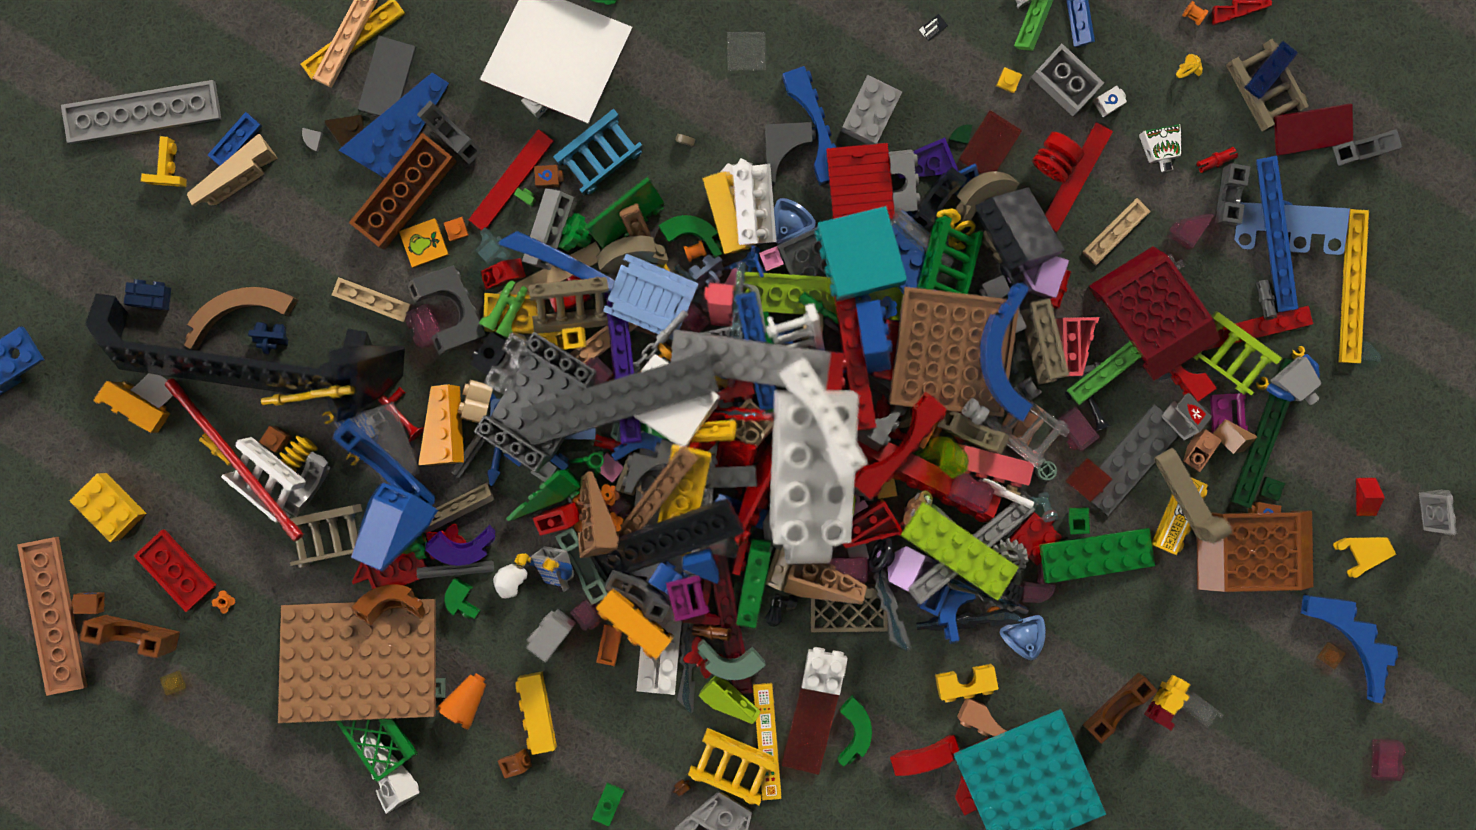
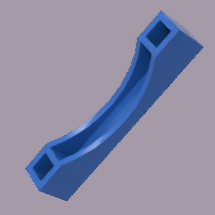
M805 66L783 73L782 79L788 96L805 108L815 125L818 137V151L813 169L820 186L829 182L826 149L836 148L835 143L831 144L829 138L831 136L830 128L824 124L823 118H825L823 108L818 106L817 100H819L816 89H812L810 83L813 82L811 73L806 71Z
M349 418L334 432L333 438L340 445L370 465L391 486L411 493L431 506L435 503V495Z

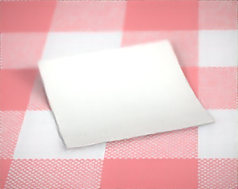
M148 373L131 389L157 408H160L173 396L164 385L168 380L161 375Z

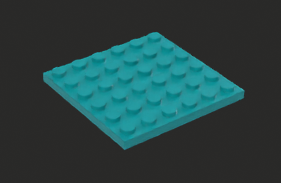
M1061 709L954 753V757L986 830H1070L1106 815Z

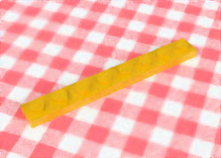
M1350 209L1344 250L1339 363H1361L1369 210Z

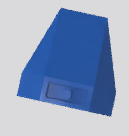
M384 482L379 484L367 503L351 558L383 572L429 527L438 510L411 493Z

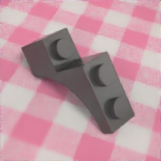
M664 439L661 440V443L657 442L654 454H658L657 458L635 452L633 456H629L627 467L630 468L629 474L624 475L622 486L625 487L624 491L632 493L638 479L646 471L661 464H668L672 446L677 444Z

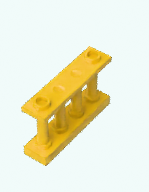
M707 728L703 737L706 748L698 766L691 765L688 775L695 781H703L743 798L749 804L760 805L762 794L758 793V790L766 772L769 770L775 771L778 757ZM717 747L722 749L724 754L714 775L704 769L713 748ZM736 755L742 759V762L733 782L722 778L731 756ZM749 763H755L759 765L760 769L751 789L741 786L740 783Z

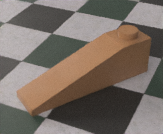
M587 472L581 477L580 502L583 504L581 514H579V521H582V532H578L580 558L610 553L618 545L615 526L592 472Z
M792 564L784 592L805 598L863 604L867 586L850 575H844L837 571L836 567L832 564Z

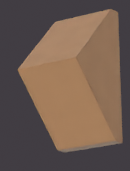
M1226 419L1213 432L1233 454L1245 451L1257 439L1256 435Z

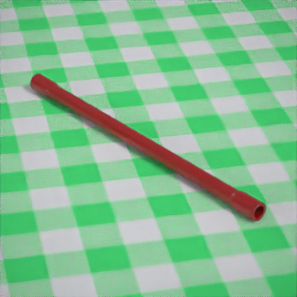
M174 378L166 381L165 387L178 399L279 521L294 542L301 539L304 535L301 530L288 518L186 395L179 383Z

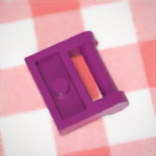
M1246 394L1210 395L1212 433L1225 419L1233 423L1232 400L1236 399L1238 426L1248 431L1245 420L1244 399H1246Z
M691 575L666 583L675 621L709 612L708 606L705 605L700 585V576ZM692 583L698 605L697 609L692 608L687 584Z

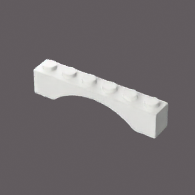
M803 358L781 371L779 374L788 390L799 397L818 420L827 441L830 462L839 477L842 478L866 464V460L807 359Z

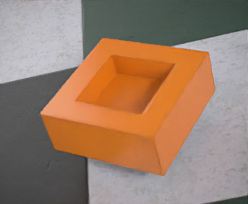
M463 217L444 222L450 242L469 236Z

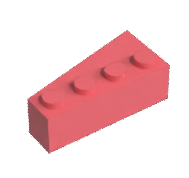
M951 443L946 465L959 468L958 472L970 474V471L976 472L977 477L987 479V476H992L993 481L1000 483L1008 480L1011 481L1010 485L1020 488L1022 484L1030 485L1035 465L1032 462L956 443Z

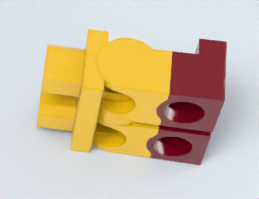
M1171 675L1167 683L1162 681L1160 684L1162 688L1158 690L1144 715L1172 731L1175 724L1171 720L1176 711L1183 707L1184 700L1187 701L1190 696L1185 693L1190 684L1174 675Z

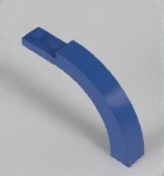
M1016 283L1009 290V297L1006 303L1004 302L998 310L999 315L990 314L986 322L980 345V363L985 383L996 402L1007 413L1020 421H1024L1033 404L1023 399L1013 389L1006 377L1002 363V343L1006 329L1029 289L1024 284Z

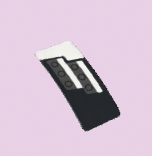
M938 14L919 31L930 41L948 25Z

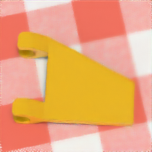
M1387 537L1343 538L1333 543L1335 550H1344L1348 546L1350 547L1358 565L1347 570V574L1349 577L1353 576L1354 578L1359 577L1365 571L1396 555Z

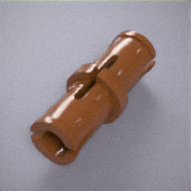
M694 624L692 630L696 631L692 632L694 636H703L710 640L722 639L729 641L732 634L728 633L732 632L730 628H721L716 625Z

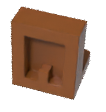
M526 749L498 760L504 778L522 774L532 767Z

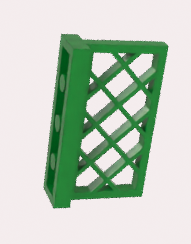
M394 718L378 719L381 722L379 731L369 730L371 719H367L366 729L355 728L357 720H353L352 727L344 726L341 720L336 721L376 782H379L418 754ZM355 730L365 731L363 743L355 742L353 739ZM368 732L379 733L376 745L366 744ZM382 734H387L391 737L390 747L380 746ZM365 746L376 747L374 759L365 757ZM379 748L389 749L387 761L377 759ZM392 750H399L404 758L399 762H391ZM376 762L387 763L385 772L378 776L375 771Z

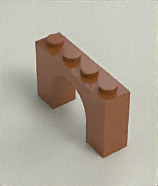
M103 615L84 621L80 641L98 645L109 641L133 642L140 644L138 654L158 658L176 650L180 632Z

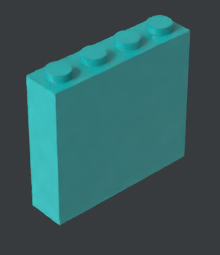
M886 206L818 223L815 237L821 243L820 255L827 264L825 273L832 282V285H830L832 297L835 296L837 301L905 285L907 278Z

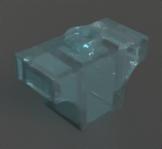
M486 227L480 231L482 242L475 251L487 264L491 266L497 260H510L514 258L504 246L498 245V242L502 239L500 236L496 238Z

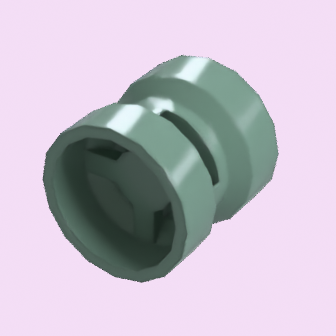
M1040 461L1035 465L1034 473L1039 479L1051 480L1056 476L1057 468L1050 461Z

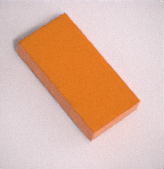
M604 624L596 662L615 666L622 633L618 632L611 625Z

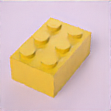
M107 473L96 474L70 500L109 542L121 540L147 514Z

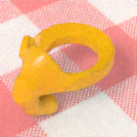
M1188 54L1185 63L1181 64L1176 72L1178 78L1187 77L1193 72L1197 76L1202 75L1201 59L1197 55Z
M953 208L937 212L938 218L943 216L952 218L950 226L953 229L954 224L961 220V215Z
M967 220L957 225L954 229L961 231L966 227H971L970 231L965 233L970 236L976 226L972 220ZM949 236L950 247H953L955 250L965 248L964 244L960 242L961 240Z

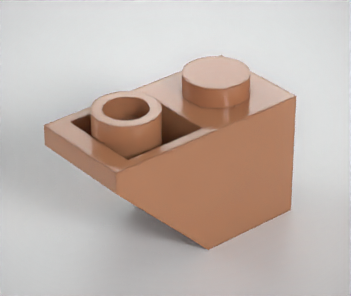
M1202 429L1201 432L1194 435L1188 444L1183 462L1201 472L1222 440L1208 430Z

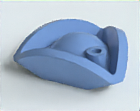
M780 198L776 201L774 217L777 244L799 236L815 227V219L804 207L785 198Z
M1040 615L1018 620H1023V622L1006 625L1000 629L1001 637L1020 656L1028 660H1034L1038 657L1045 641V623Z

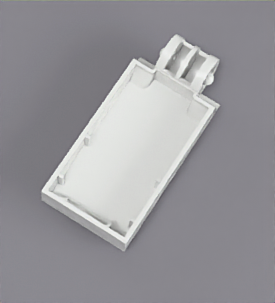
M775 390L770 528L773 534L774 544H783L787 564L829 563L832 557L833 545L851 543L855 470L840 478L830 462L825 435L812 411L799 397L789 390ZM826 391L856 443L858 394L854 391Z

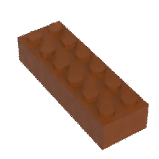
M422 133L349 223L374 244L385 250L457 161Z

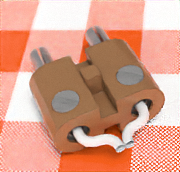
M922 491L908 501L907 507L904 508L903 522L900 523L902 529L906 528L922 502L931 507L933 498L928 491Z

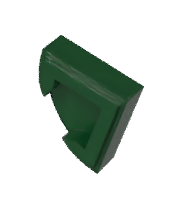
M973 125L958 127L951 134L949 141L967 145Z

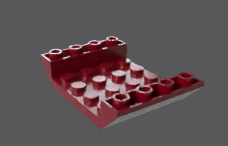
M1154 246L1088 286L1097 301L1104 302L1144 359L1143 367L1153 381L1220 341L1212 316L1169 256Z

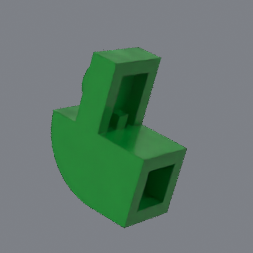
M457 577L453 579L445 593L446 608L452 615L457 614L460 610L464 617L475 619L481 610L466 601L473 587Z

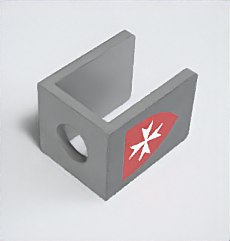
M1187 393L1179 404L1173 401L1161 415L1183 440L1201 432L1212 417L1190 393Z

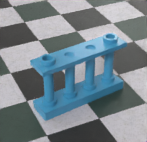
M614 109L553 156L559 165L567 164L583 185L580 189L583 195L593 193L597 189V184L630 158L636 159L642 154L643 145L640 142L636 145L631 142L618 125L617 120L620 118ZM607 128L612 129L629 150L621 157L617 155L603 137L602 132ZM592 140L597 141L614 162L606 169L602 167L588 149L587 144ZM575 153H582L597 171L598 175L591 181L588 180L573 161Z

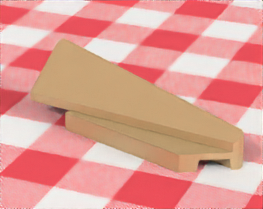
M260 134L256 135L187 193L192 206H196L201 202H207L209 205L219 204L264 175L260 167L274 161L277 157Z

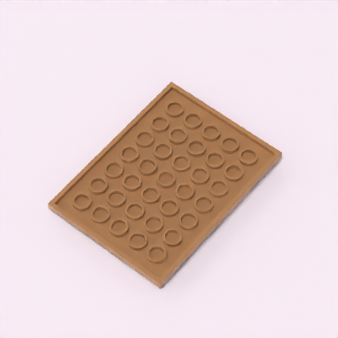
M436 599L421 600L426 611L422 619L405 609L392 608L384 611L372 625L356 617L352 609L356 602L281 605L278 723L435 717Z

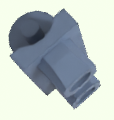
M708 254L703 259L705 267L700 269L697 265H694L689 269L691 278L694 282L698 283V290L705 284L709 286V283L720 284L719 277L723 275L724 267L719 256L715 258Z

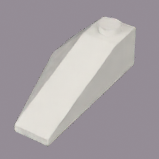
M368 732L366 744L376 745L377 738L372 732ZM364 735L360 738L361 743H363ZM365 746V757L374 759L376 747ZM379 748L377 759L387 761L388 749ZM391 755V762H399L393 755ZM376 762L375 771L378 776L385 772L387 763ZM402 765L380 780V789L376 790L386 814L412 800L420 793L417 782Z

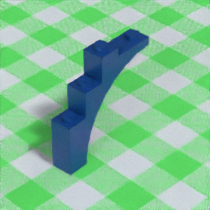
M1303 595L1301 614L1319 618L1330 623L1350 640L1358 652L1365 669L1367 699L1376 703H1382L1386 694L1384 686L1385 679L1388 676L1387 665L1395 666V661L1398 658L1397 647L1375 642L1378 634L1376 624L1354 620V617L1357 615L1356 602Z

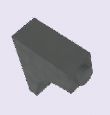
M811 122L765 124L766 164H770L772 185H775L776 173L782 160L793 150L811 145L812 140L816 138L815 128H812Z

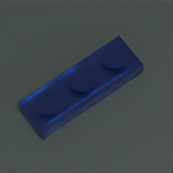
M1280 42L1244 88L1257 99H1261L1298 52L1286 42Z

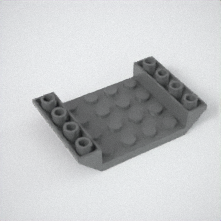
M533 332L524 347L529 353L491 417L484 415L474 432L529 469L537 472L555 456L565 437L531 446L521 408L595 385L597 371Z

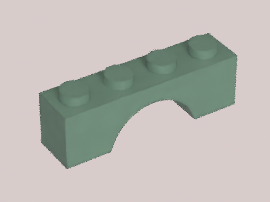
M573 526L555 537L561 549L567 550L569 559L580 578L582 588L591 605L604 599L610 591L605 589V581L591 558H580L578 532L575 531Z

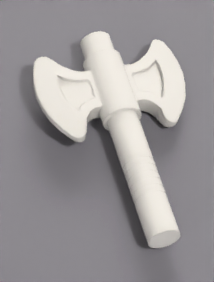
M984 478L978 482L977 486L999 497L1007 498L1030 509L1033 507V501L1008 491L994 481Z

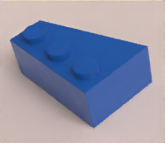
M880 300L857 303L867 371L871 373L891 369L889 352H892L891 340H886V335H889L888 323H883V318H886L885 306H880Z

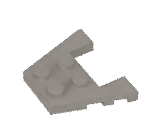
M719 790L675 827L674 830H695L699 824L708 830H748L752 810Z

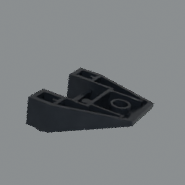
M345 346L329 350L328 365L337 381L350 378V386L355 388L354 394H346L336 398L328 396V408L336 422L359 415L403 377L404 346Z

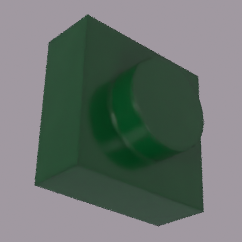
M1265 477L1259 495L1279 501L1285 483Z

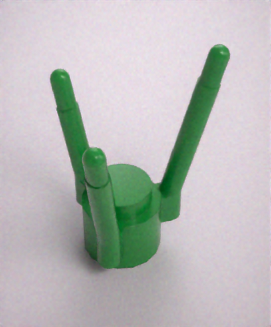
M598 450L597 453H593L588 457L571 459L569 463L586 462L589 468L595 469L594 477L597 480L601 471L600 467L604 463L602 456L604 453Z

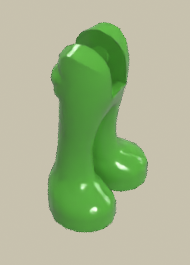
M512 280L504 287L491 314L483 317L479 324L495 331L503 310L509 304V309L496 332L511 340L514 336L511 328L512 323L527 294V288L522 286L516 298L511 296L510 294L516 283Z

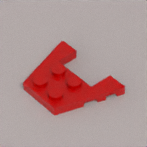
M1232 0V6H1214L1212 8V25L1272 6V0Z

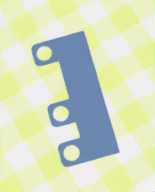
M1240 202L1245 206L1242 224L1236 226L1235 241L1243 249H1252L1255 246L1256 230L1265 231L1262 204ZM1284 205L1287 231L1291 232L1290 251L1306 253L1310 249L1311 235L1325 234L1324 252L1336 255L1344 253L1350 208ZM1243 233L1251 236V242L1246 246L1239 243V236ZM1299 236L1304 237L1307 241L1306 246L1302 249H1297L1294 246V240ZM1336 238L1340 240L1341 247L1339 250L1332 251L1329 249L1328 243L1331 239Z

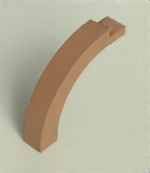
M246 287L225 292L207 302L191 318L187 325L194 329L187 334L184 346L197 350L211 327L224 315L236 309L248 306H265L289 316L298 299L280 291L260 287Z

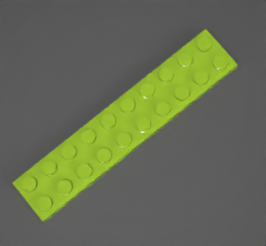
M739 271L738 287L742 284L756 286L760 293L763 312L807 314L806 306L798 302L799 297L805 291L813 298L822 300L824 307L837 315L834 296L832 297L830 285H832L830 278L763 273L764 277L761 278L758 272ZM898 287L868 294L871 297V301L882 300L886 296L897 303L895 307L897 314L893 317L890 316L888 320H900L903 293ZM748 288L745 293H749L751 290Z

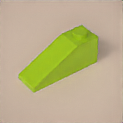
M714 676L698 695L711 708L751 724L756 721L761 712L726 679Z

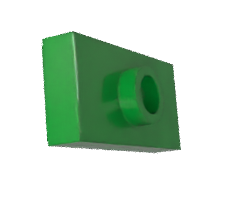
M607 783L592 816V820L610 826L624 789Z

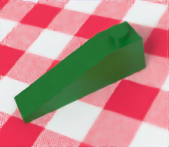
M570 469L559 470L539 487L540 490L528 497L530 500L528 503H522L506 519L512 521L569 498L572 500L580 494L581 483Z

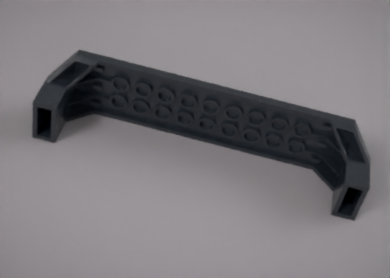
M95 294L85 323L98 345L119 370L289 394L329 389L331 386L338 385L341 387L350 386V378L337 381L328 365V361L318 368L123 341L121 335L128 312L116 296ZM347 329L343 347L373 346L367 331Z

